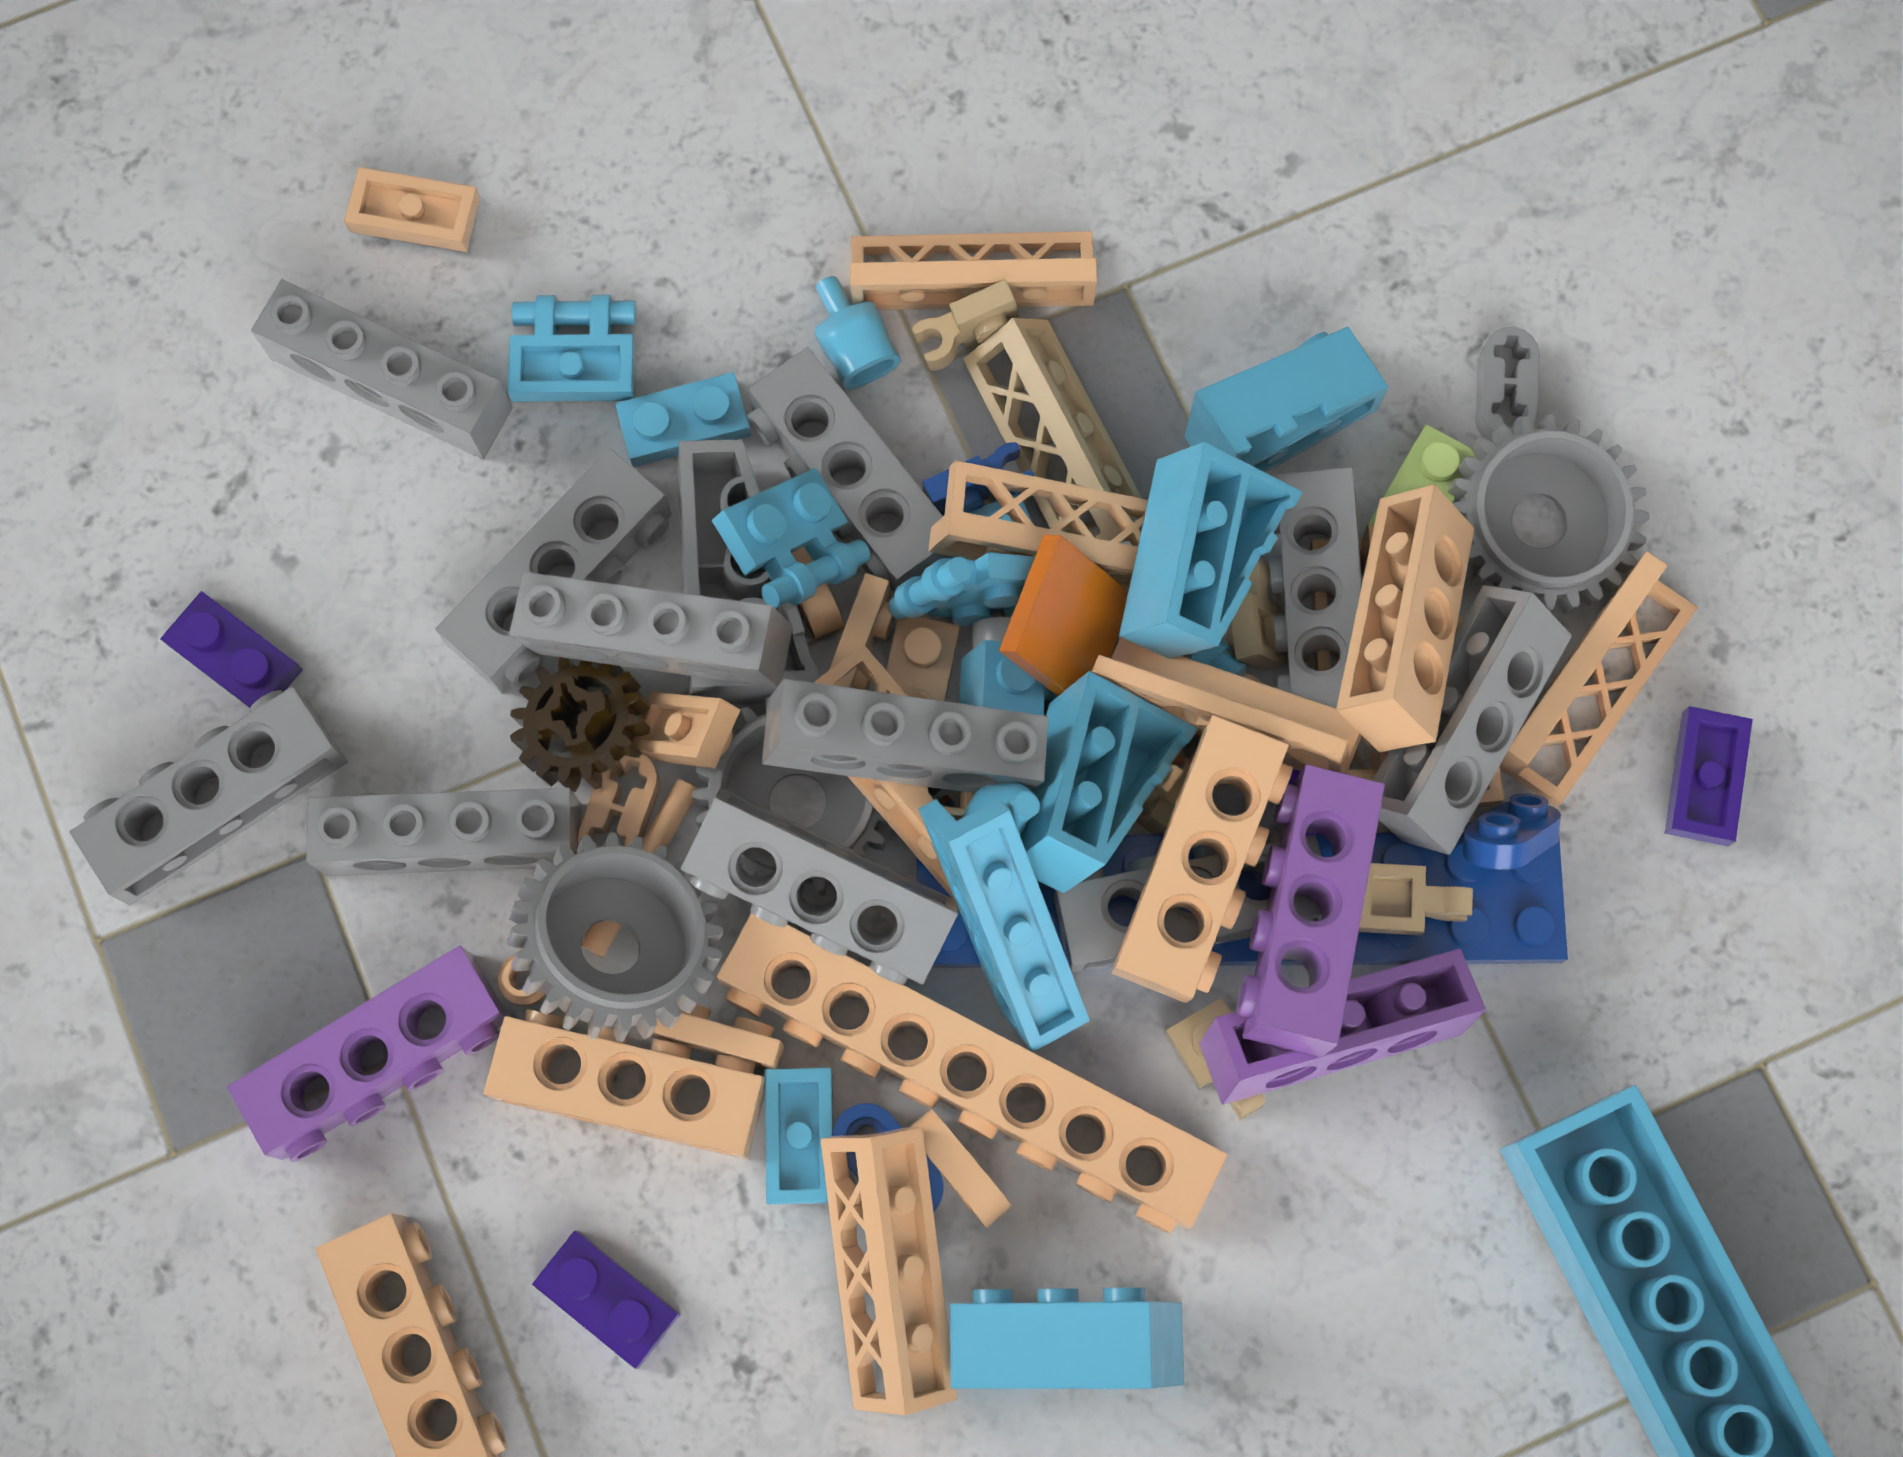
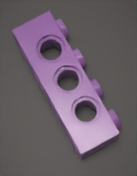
M1306 764L1292 784L1287 785L1280 803L1276 804L1274 821L1284 825L1279 847L1273 845L1270 847L1262 874V885L1271 887L1267 911L1258 910L1250 936L1249 948L1259 951L1255 975L1245 976L1238 997L1237 1015L1246 1017L1242 1038L1318 1057H1323L1338 1045L1385 787L1384 783ZM1306 833H1317L1324 836L1332 846L1333 857H1321L1312 852L1306 842ZM1294 896H1307L1314 900L1320 908L1321 921L1311 922L1303 919L1295 910ZM1291 959L1301 963L1308 972L1309 987L1299 988L1291 985L1282 974L1281 961Z
M459 945L226 1087L263 1154L281 1160L289 1157L291 1162H296L321 1149L328 1142L324 1134L345 1121L350 1126H355L378 1114L386 1106L382 1099L405 1085L407 1090L411 1091L438 1077L443 1072L440 1063L461 1050L464 1051L465 1055H471L495 1042L500 1034L497 1028L502 1026L504 1016H509L474 956ZM442 1007L446 1014V1024L443 1031L433 1039L422 1040L418 1033L420 1017L430 1008ZM375 1042H384L388 1050V1059L385 1066L378 1073L366 1076L361 1068V1057L364 1050ZM324 1076L328 1081L330 1089L328 1099L319 1109L309 1111L303 1100L304 1090L313 1079Z
M1461 949L1350 979L1339 1043L1323 1057L1242 1038L1246 1017L1237 1015V1011L1216 1017L1199 1042L1221 1104L1224 1105L1461 1036L1483 1014L1486 1007Z

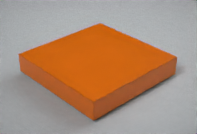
M1044 534L999 652L1059 696L1084 674L1092 671L1098 655L1111 658L1119 638L1128 591L1063 536Z

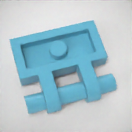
M609 294L592 295L591 301H558L556 295H537L536 301L512 303L513 325L534 326V335H510L508 395L512 402L625 401L634 398L636 343L633 334H612L613 325H636L637 307L635 300L612 301V296ZM559 326H590V334L557 335Z
M816 468L728 507L712 519L713 524L744 575L764 567L772 581L762 587V597L767 605H772L774 608L787 602L792 605L800 604L812 598L816 593L817 587L827 582L836 585L853 577L857 572V567L870 560V550L862 540L857 539L844 544L837 542L833 533L845 525L848 520ZM805 547L813 561L806 565L797 562L792 553Z
M986 553L975 561L966 560L960 556L953 559H939L925 568L922 576L911 577L897 587L895 596L890 599L888 604L889 612L893 617L900 620L907 617L919 618L928 613V616L952 617L953 624L958 626H972L978 620L990 618L991 614L1001 608L1017 605L1035 557Z

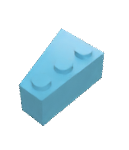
M1349 327L1329 335L1327 332H1321L1309 338L1292 351L1197 390L1184 438L1190 447L1206 442L1266 473L1378 410L1389 386Z
M1206 442L1157 459L1119 636L1168 659L1217 647L1252 585L1248 578L1260 556L1269 553L1278 538L1274 531L1286 509L1295 507L1303 492Z
M1090 671L1049 704L1046 715L1048 716L1045 780L1032 790L1039 800L1040 808L1038 813L1028 820L1020 835L1036 880L1062 893H1066L1106 865L1143 811L1142 805L1155 786L1160 784L1171 770L1169 765L1173 762L1181 748L1190 742L1198 730L1197 727Z
M1073 1288L1037 1289L1038 1303H1013V1289L973 1290V1303L950 1304L951 1389H1154L1184 1385L1182 1302H1145V1288H1103L1104 1302H1079L1078 1289Z

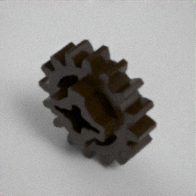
M559 657V671L551 674L548 670L540 667L536 672L541 684L536 689L528 686L520 688L519 692L528 700L526 708L511 710L510 716L523 728L513 732L510 735V739L523 751L518 757L520 761L532 772L536 771V775L547 785L552 787L559 781L565 788L570 787L573 792H576L581 778H584L596 790L602 788L603 772L610 770L619 778L625 774L620 763L624 755L639 758L642 754L633 743V739L635 736L650 734V727L638 716L648 711L650 705L638 692L641 685L628 671L624 672L620 666L580 660L579 666H575L569 658ZM588 687L603 688L612 694L606 695L601 689L590 693ZM555 748L560 754L570 751L572 758L556 756L550 753L549 750Z

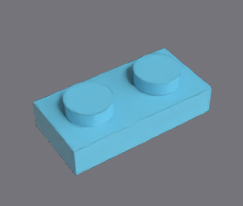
M734 372L615 403L633 467L678 456L679 441L738 440L751 436Z
M832 1068L765 1069L766 1204H828L820 1139L833 1136Z

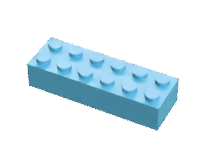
M1637 1085L1614 1092L1499 1148L1658 1457H1835Z

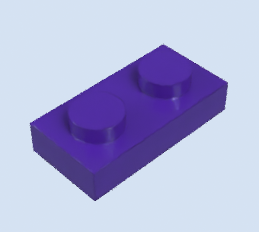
M202 591L160 638L172 650L248 708H251L259 698L277 690L286 691L303 671L295 661Z
M1689 706L1682 712L1664 834L1727 847L1736 842L1753 719Z
M576 1230L573 1231L532 1283L536 1289L634 1369L640 1368L681 1315Z

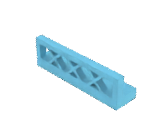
M936 799L918 808L1003 1018L1032 1052L1089 1022L1088 1014L1010 809L998 799L956 821Z

